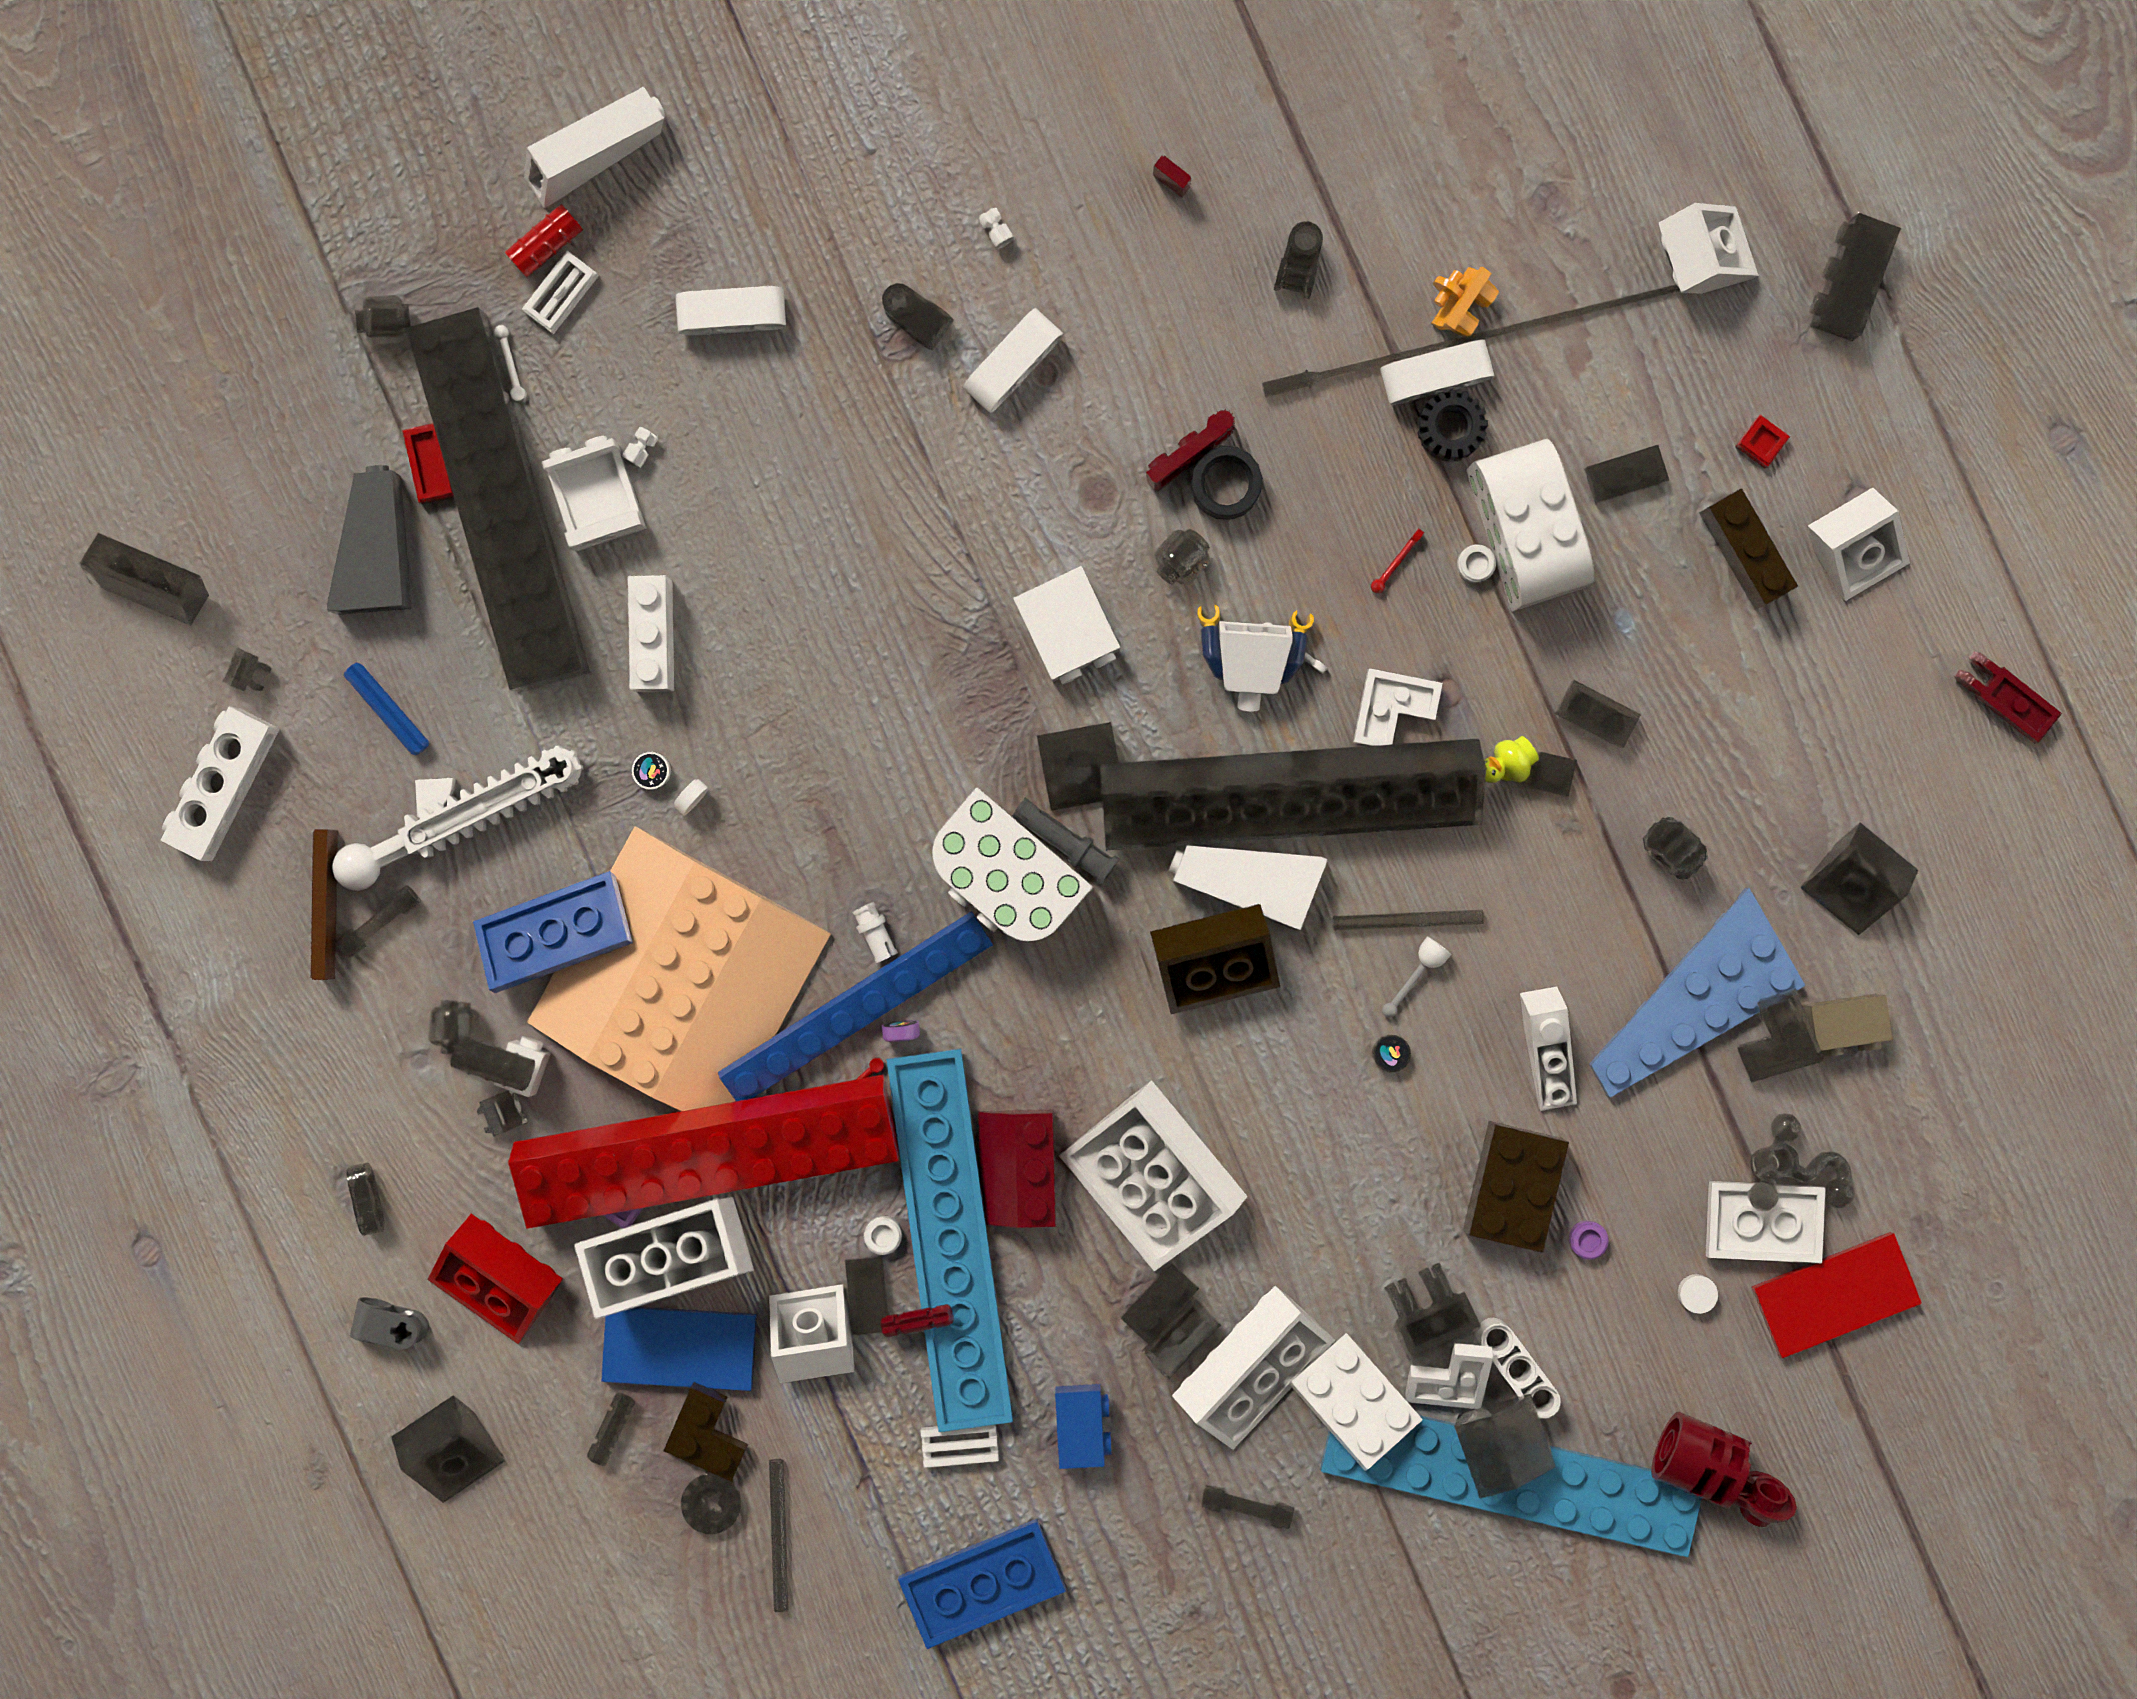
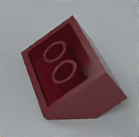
M1053 1109L979 1111L980 1184L986 1225L1013 1228L1056 1227Z

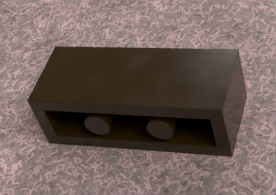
M1742 488L1699 512L1754 609L1763 607L1799 587Z

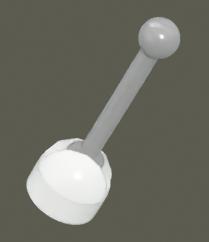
M1429 936L1426 937L1419 947L1418 954L1421 964L1392 1002L1383 1006L1382 1013L1385 1017L1392 1018L1396 1015L1397 1006L1427 967H1440L1451 956L1448 950Z

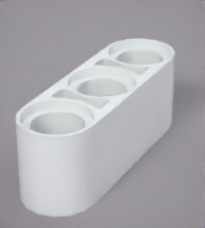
M760 286L688 291L676 294L678 333L681 335L769 331L786 327L784 289L782 287Z
M1034 308L970 375L964 383L963 389L989 413L994 412L1057 345L1064 333L1037 308Z
M1476 340L1396 361L1380 368L1390 405L1403 404L1437 395L1443 391L1448 392L1495 377L1485 340Z
M1497 1318L1483 1320L1478 1325L1476 1339L1480 1346L1492 1347L1493 1364L1534 1416L1538 1418L1554 1416L1561 1404L1560 1396L1513 1331L1502 1320ZM1494 1329L1503 1330L1504 1339L1499 1345H1487L1486 1338L1490 1331ZM1517 1359L1526 1360L1527 1368L1522 1375L1512 1376L1509 1374V1368L1513 1361ZM1537 1391H1549V1399L1546 1404L1542 1406L1532 1405V1397Z

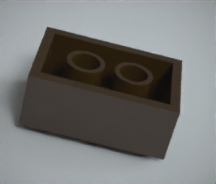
M1261 904L1150 931L1171 1015L1281 987L1271 937Z
M1489 1121L1463 1230L1470 1236L1543 1253L1569 1142L1560 1137Z

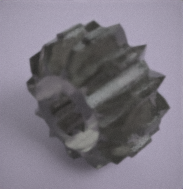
M1673 817L1662 818L1658 823L1655 822L1647 830L1648 833L1642 838L1644 848L1651 855V859L1655 860L1659 867L1664 868L1669 875H1674L1677 879H1689L1704 866L1703 863L1708 859L1707 848L1701 843L1700 838L1681 821H1677Z

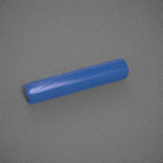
M354 663L344 672V677L412 755L417 756L429 746V741L362 664Z

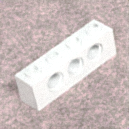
M229 706L227 711H222L217 717L213 730L216 732L210 744H206L198 754L196 763L199 766L192 778L190 777L184 782L179 793V797L182 799L176 811H171L162 826V830L165 832L160 841L200 861H213L280 728L240 708ZM236 739L240 743L241 751L235 759H232L228 754V746ZM219 772L223 777L224 784L220 791L215 792L211 787V779ZM199 806H202L206 811L207 817L205 822L199 826L194 820V813Z

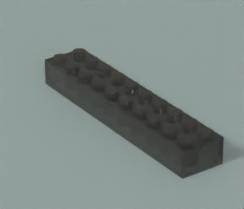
M479 307L407 327V334L509 690L521 693L590 673L488 316Z
M1479 738L1100 764L1106 851L1482 825L1486 766Z

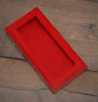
M436 422L402 430L418 503L422 505L457 497L442 424Z

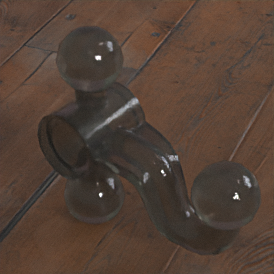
M1782 1113L1776 1116L1771 1122V1132L1774 1137L1773 1144L1759 1148L1751 1156L1750 1165L1752 1172L1760 1179V1182L1754 1184L1749 1190L1748 1199L1751 1206L1759 1211H1770L1779 1200V1194L1775 1187L1777 1179L1789 1177L1800 1182H1810L1817 1178L1828 1166H1832L1836 1170L1837 1175L1836 1179L1830 1181L1825 1187L1827 1203L1836 1208H1845L1850 1205L1854 1200L1855 1191L1851 1184V1167L1846 1158L1839 1153L1827 1151L1817 1155L1807 1167L1801 1166L1798 1153L1789 1145V1142H1793L1801 1133L1800 1122L1792 1114ZM1772 1155L1777 1160V1169L1772 1163Z

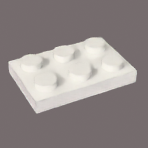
M1709 1181L1706 1256L1708 1258L1822 1263L1825 1187Z
M1347 1333L1289 1383L1364 1471H1367L1423 1420Z

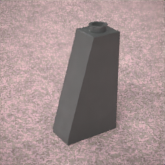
M367 466L366 472L354 473L327 602L328 612L336 615L412 609L401 475L389 470V466Z

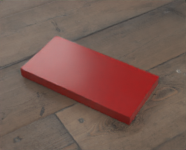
M1892 1232L1822 1258V1263H1810L1751 1286L1780 1358L1788 1357L1922 1304L1896 1236Z

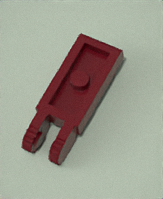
M1226 409L1217 411V414H1212L1208 417L1207 427L1200 433L1192 431L1178 443L1179 448L1169 456L1163 453L1156 457L1148 465L1150 470L1146 472L1147 482L1152 489L1158 492L1196 464L1208 451L1218 447L1227 440V437H1231L1233 430H1235V417H1233V413L1226 411Z
M1974 651L1969 659L1976 668L1991 676L1989 681L1984 685L1972 674L1963 670L1957 672L1954 676L1955 679L1968 691L1976 694L1978 700L2032 743H2039L2062 713L2005 667H1999L1980 652Z

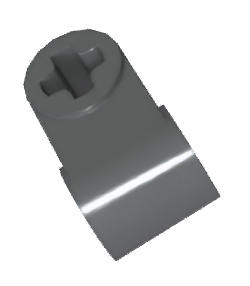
M361 1297L357 1302L349 1336L361 1342L405 1350L420 1342L426 1336L428 1322L426 1317L417 1310L396 1306L381 1299ZM406 1323V1329L402 1328L401 1325ZM407 1331L412 1332L410 1336H406Z

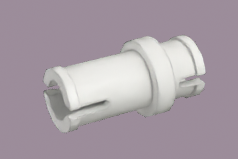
M874 902L852 912L859 924L856 928L859 934H864L876 963L898 953L883 924L886 921L884 915L878 914Z

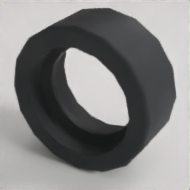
M1221 446L1211 449L1199 459L1192 473L1191 491L1195 503L1204 513L1215 519L1231 520L1242 517L1254 507L1261 494L1263 477L1259 464L1251 454L1238 447ZM1223 461L1234 462L1240 465L1246 472L1249 480L1248 491L1244 498L1231 505H1222L1213 501L1206 493L1204 486L1208 470L1216 463Z

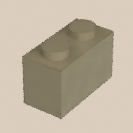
M1869 994L1802 1004L1808 1049L1820 1051L1822 1057L1844 1054L1843 1047L1857 1045L1858 1051L1881 1049V1042L1893 1040L1886 995Z

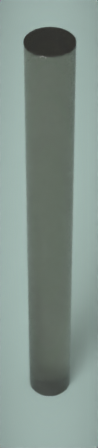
M1483 909L1332 916L1333 931L1484 924Z
M771 1459L769 1460L773 1604L774 1612H786L789 1610L784 1460Z

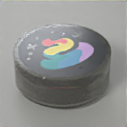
M1387 1034L1375 1042L1372 1049V1057L1375 1064L1382 1070L1398 1072L1409 1063L1411 1050L1409 1044L1402 1037L1395 1034Z

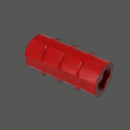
M560 204L550 214H546V217L535 227L532 226V229L522 238L517 239V242L506 250L505 253L527 278L539 267H542L553 255H556L567 243H571V240L583 231V228L568 210Z

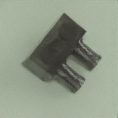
M1441 1263L1431 1266L1432 1268L1430 1269L1433 1276L1428 1267L1419 1272V1276L1422 1278L1433 1301L1428 1308L1419 1309L1406 1278L1400 1279L1396 1283L1400 1293L1394 1282L1384 1287L1399 1317L1393 1328L1409 1362L1478 1332L1481 1327L1465 1291L1459 1294L1453 1293L1441 1268Z

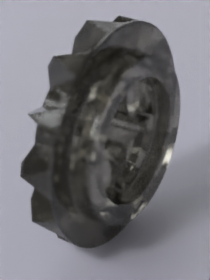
M701 1474L692 1480L685 1488L681 1498V1511L684 1519L694 1530L704 1534H718L727 1530L735 1523L741 1510L740 1491L736 1489L731 1481L715 1474ZM721 1492L717 1503L721 1509L718 1511L712 1508L709 1512L707 1511L702 1515L701 1513L706 1503L702 1497L704 1495L712 1497L714 1494Z

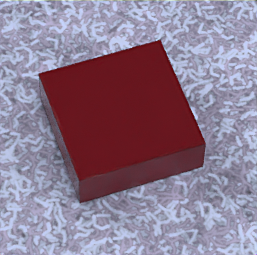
M1165 155L1161 156L1154 164L1153 176L1182 198L1190 189L1191 176Z

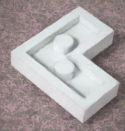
M1370 668L1367 669L1353 743L1391 750L1398 714L1434 721L1443 683Z
M1454 1343L1449 1369L1411 1365L1405 1390L1406 1401L1410 1403L1481 1410L1493 1361L1492 1347Z

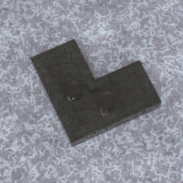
M1796 989L1766 997L1757 1002L1770 1036L1741 1044L1737 1048L1751 1083L1820 1063L1824 1059Z

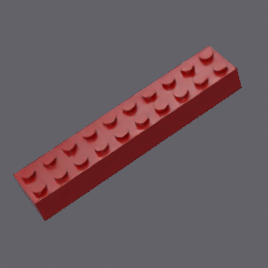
M884 1075L516 1141L513 1143L508 1165L526 1229L898 1162V1139Z

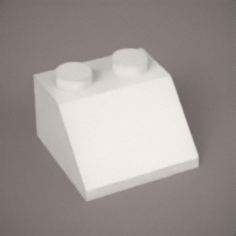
M1694 203L1659 222L1662 233V245L1669 254L1673 267V279L1680 288L1681 293L1702 294L1759 276L1735 206Z
M1874 488L1869 489L1808 525L1814 552L1838 593L1845 601L1910 564L1899 511Z
M843 1284L769 1296L771 1358L780 1383L854 1372L853 1342Z

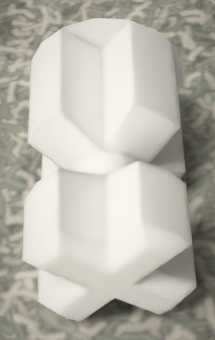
M991 208L988 212L980 215L979 219L982 226L992 229L989 237L996 249L1003 248L1014 240L1015 237L1007 225H999L998 222L1001 219V215L997 208Z
M639 427L635 433L638 443H629L622 455L623 458L640 468L649 455L645 450L646 446L654 447L658 440L656 435L643 427Z

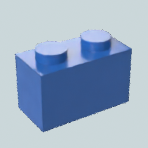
M1100 1384L1056 1386L1055 1401L1059 1469L1105 1467L1104 1455H1112L1111 1433L1103 1432L1102 1418L1110 1417L1108 1394L1101 1395Z

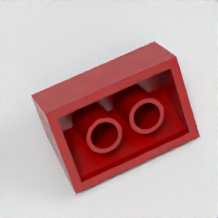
M471 1213L445 1243L427 1280L519 1344L549 1303L563 1278L557 1275L552 1267L539 1262L525 1252L521 1245L508 1240L498 1233L489 1222L480 1220Z

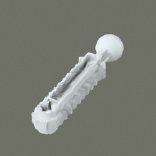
M562 746L543 750L539 761L533 756L528 758L529 767L527 768L521 763L514 764L515 774L513 775L504 769L501 771L500 781L494 776L487 777L488 787L486 788L481 783H475L474 793L471 794L466 789L461 790V800L459 801L454 796H448L447 807L436 802L433 804L434 813L432 814L426 808L419 809L420 820L414 815H405V827L397 830L399 834L371 848L359 843L344 846L338 851L333 860L332 869L334 877L341 886L348 890L360 891L367 889L377 880L381 867L408 854L420 853L424 858H431L434 856L433 846L439 851L446 850L445 840L456 845L459 843L460 833L466 838L473 837L472 827L474 826L479 831H485L487 820L493 825L500 824L499 814L501 813L506 818H512L513 807L524 812L527 810L526 801L529 800L534 805L540 804V794L551 799L554 797L553 788L566 792L567 788L579 783L578 779L581 770H583V765L580 764L576 756L577 753L573 750L563 749ZM556 760L567 763L568 767L563 769L564 777L556 774L545 777L539 771L549 772L555 769Z

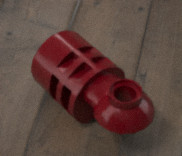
M1676 1412L1667 1422L1653 1456L1651 1474L1655 1480L1724 1509L1731 1507L1732 1504L1737 1505L1742 1516L1749 1523L1758 1527H1766L1770 1523L1785 1522L1795 1515L1797 1509L1795 1498L1780 1480L1767 1473L1750 1471L1751 1464L1748 1463L1751 1441L1682 1412Z

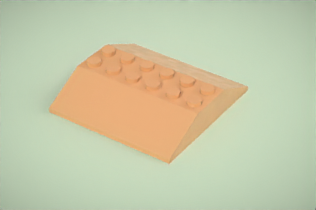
M635 826L610 870L616 875L633 943L554 972L527 1023L588 1063L648 1096L680 1111L735 1102V1099L719 1078L718 1072L776 1036L831 933Z

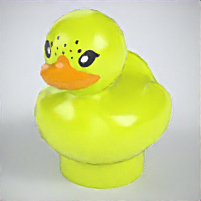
M1520 736L1515 741L1503 740L1495 746V757L1490 756L1481 762L1479 775L1482 780L1488 783H1496L1501 779L1521 783L1529 777L1531 765L1539 761V756L1533 745L1524 736Z

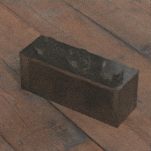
M1859 212L1848 222L1844 221L1841 224L1835 239V243L1840 244L1835 257L1831 256L1822 274V278L1827 279L1823 292L1818 291L1809 310V313L1814 314L1810 324L1811 327L1849 341H1853L1863 334L1900 233V227Z
M100 533L96 535L79 562L90 584L190 626L209 597L200 575Z

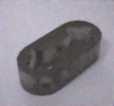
M369 1163L349 1166L347 1168V1182L360 1233L362 1236L383 1232L385 1227L384 1215L371 1165Z

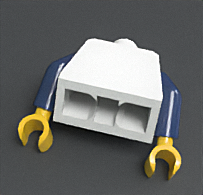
M1214 604L1216 614L1212 619L1203 618L1202 607L1200 606L1197 615L1200 624L1204 626L1201 629L1202 655L1215 678L1224 681L1225 690L1239 692L1238 709L1249 712L1258 711L1260 709L1261 693H1278L1280 684L1288 683L1303 665L1308 636L1305 633L1314 622L1313 615L1311 613L1308 615L1307 625L1301 626L1296 622L1297 610L1291 615L1289 626L1220 621V611L1217 605Z

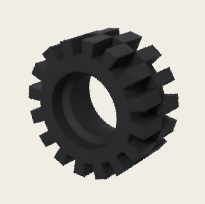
M1450 390L1448 393L1443 391L1438 393L1436 397L1431 398L1421 411L1417 426H1419L1417 431L1418 438L1422 439V447L1424 449L1428 448L1431 451L1430 455L1434 458L1439 456L1442 458V461L1448 462L1449 459L1459 461L1463 457L1470 456L1485 439L1487 434L1485 431L1488 427V420H1485L1484 416L1486 410L1484 407L1480 408L1478 405L1480 401L1476 397L1474 399L1469 397L1470 393L1465 391L1457 393V390ZM1447 412L1460 414L1465 419L1467 426L1464 436L1456 440H1450L1442 436L1438 429L1439 418Z

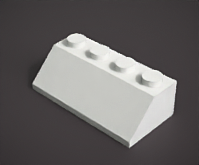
M1274 1286L1259 1300L1254 1309L1235 1325L1225 1340L1209 1353L1207 1359L1195 1372L1182 1382L1181 1387L1172 1396L1197 1425L1234 1450L1292 1388L1289 1383L1320 1357L1336 1340L1295 1301L1278 1287Z

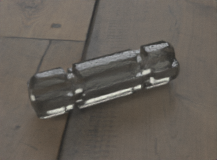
M617 1393L614 1396L610 1405L613 1409L612 1411H607L595 1437L598 1441L597 1443H592L588 1451L587 1458L595 1464L605 1466L613 1453L610 1449L615 1448L628 1421L625 1417L626 1415L630 1416L635 1400L627 1394Z

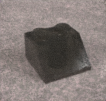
M1111 722L1037 735L1051 811L1124 798Z
M1860 822L1833 846L1802 884L1801 889L1857 935H1860L1909 894L1919 870Z
M1531 1394L1458 1415L1454 1427L1480 1499L1517 1489L1556 1468Z
M454 1395L391 1436L401 1471L443 1503L505 1462L504 1456L475 1412Z

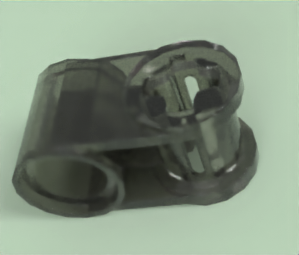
M1303 221L1297 223L1292 228L1284 256L1281 257L1273 290L1280 291L1283 288L1303 293L1304 298L1310 299L1323 242L1321 229L1315 223ZM1307 233L1314 238L1315 246L1309 250H1302L1296 245L1295 237L1298 234Z
M896 283L890 285L883 293L882 304L886 316L904 329L914 340L933 351L954 322V319L941 307L926 300L905 284ZM903 296L906 297L907 308L899 307L896 311L893 310L892 299L900 300Z

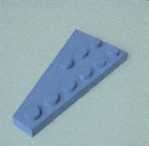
M1745 888L1734 904L1717 919L1709 932L1700 942H1697L1660 983L1659 988L1652 996L1643 1002L1635 1011V1015L1589 1063L1607 1097L1616 1095L1806 986L1750 888Z

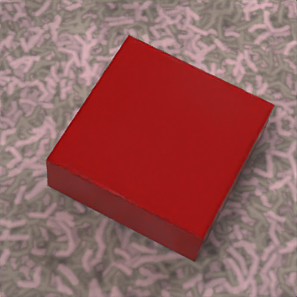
M1760 414L1735 447L1763 468H1767L1790 436Z

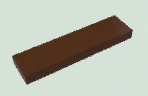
M314 829L310 976L312 980L335 979L337 880L334 877L332 865L337 854L338 830Z

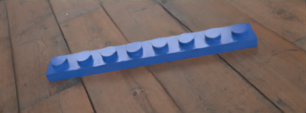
M971 911L718 1072L719 1078L735 1101L752 1099L985 951L993 943Z

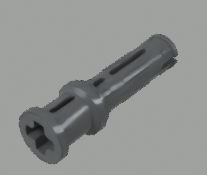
M1024 798L1015 810L1016 812L1012 815V818L1030 828L1034 833L1069 857L1068 861L1071 862L1072 866H1080L1097 878L1096 883L1100 886L1105 882L1120 860L1117 856L1110 857L1096 847L1094 840L1090 837L1081 838L1027 798Z

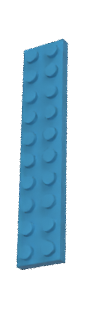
M962 1048L888 1058L886 1060L921 1309H932L935 1306L948 1304L951 1306L954 1321L949 1326L933 1327L930 1330H924L938 1433L1013 1422V1413Z
M1419 1415L1423 1420L1367 1471H1364L1330 1430L1328 1431L1320 1470L1323 1473L1689 1557L1702 1499L1655 1480L1649 1468Z

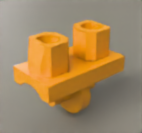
M1468 267L1464 274L1454 270L1449 279L1437 276L1433 285L1439 291V294L1435 298L1434 303L1440 306L1441 309L1431 324L1439 330H1451L1460 336L1472 335L1478 326L1479 320L1467 310L1473 301L1480 307L1487 308L1499 294L1497 288L1488 280L1492 273L1484 267H1480L1479 270Z

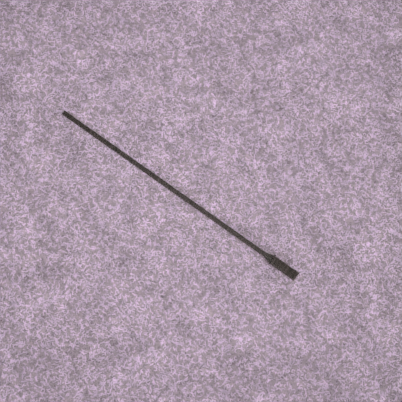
M1674 284L1322 372L1305 370L1303 373L1262 382L1264 396L1268 397L1305 387L1311 388L1313 384L1322 379L1678 292L1680 288Z

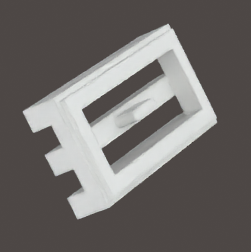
M566 251L522 310L554 334L599 275L569 251ZM573 264L575 266L574 269L559 286L541 312L535 311L569 265ZM584 273V277L577 284V286L567 297V299L564 301L561 307L557 310L554 316L550 319V321H548L547 318L549 317V315L553 312V310L563 299L566 293L570 290V288L580 277V275Z
M996 1425L939 1433L938 1426L921 1428L924 1468L999 1461ZM989 1432V1438L930 1443V1437ZM983 1447H990L991 1450L989 1452L931 1456V1452Z

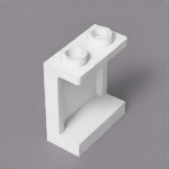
M606 436L595 437L585 442L586 447L575 451H572L571 448H562L549 454L550 459L542 461L543 468L549 475L567 532L564 534L568 546L576 552L646 529L620 446L613 438L607 440Z
M1082 566L1013 598L1052 682L1060 679L1062 685L1081 677L1080 669L1094 663L1097 669L1116 660L1114 653L1120 651V646Z

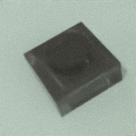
M1538 752L1539 761L1535 763L1530 789L1569 797L1577 760Z

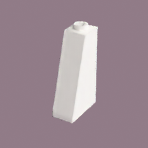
M642 87L528 146L524 178L543 208L555 203L661 134L665 117L662 105L656 97H650L646 89Z
M1187 845L1184 852L1176 850L1169 871L1175 873L1172 880L1174 882L1241 908L1261 904L1264 917L1301 930L1328 859L1317 856Z

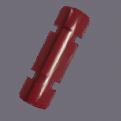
M945 1304L935 1306L932 1309L924 1308L903 1312V1314L888 1315L881 1319L880 1325L883 1335L885 1337H892L902 1333L908 1334L930 1330L933 1327L949 1326L953 1323L954 1316L951 1306Z

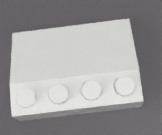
M1152 1080L1059 1155L1153 1271H1156L1231 1217L1248 1197Z

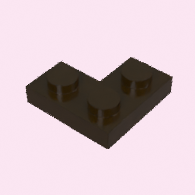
M693 1382L663 1451L732 1482L748 1444L715 1429L728 1397Z

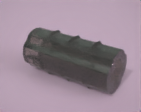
M463 1036L460 1037L454 1047L450 1065L452 1068L466 1072L468 1075L472 1074L484 1078L485 1081L490 1080L502 1084L503 1087L508 1086L525 1091L532 1079L535 1060L519 1055V1053H513L501 1049V1047H495L483 1041Z

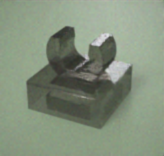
M237 647L223 682L244 692L247 686L256 691H263L264 686L254 682L252 676L256 670H264L270 673L271 667L262 661H258L259 657Z
M510 1090L480 1101V1107L476 1110L478 1115L484 1113L489 1125L484 1128L485 1133H492L493 1137L528 1123L517 1094Z

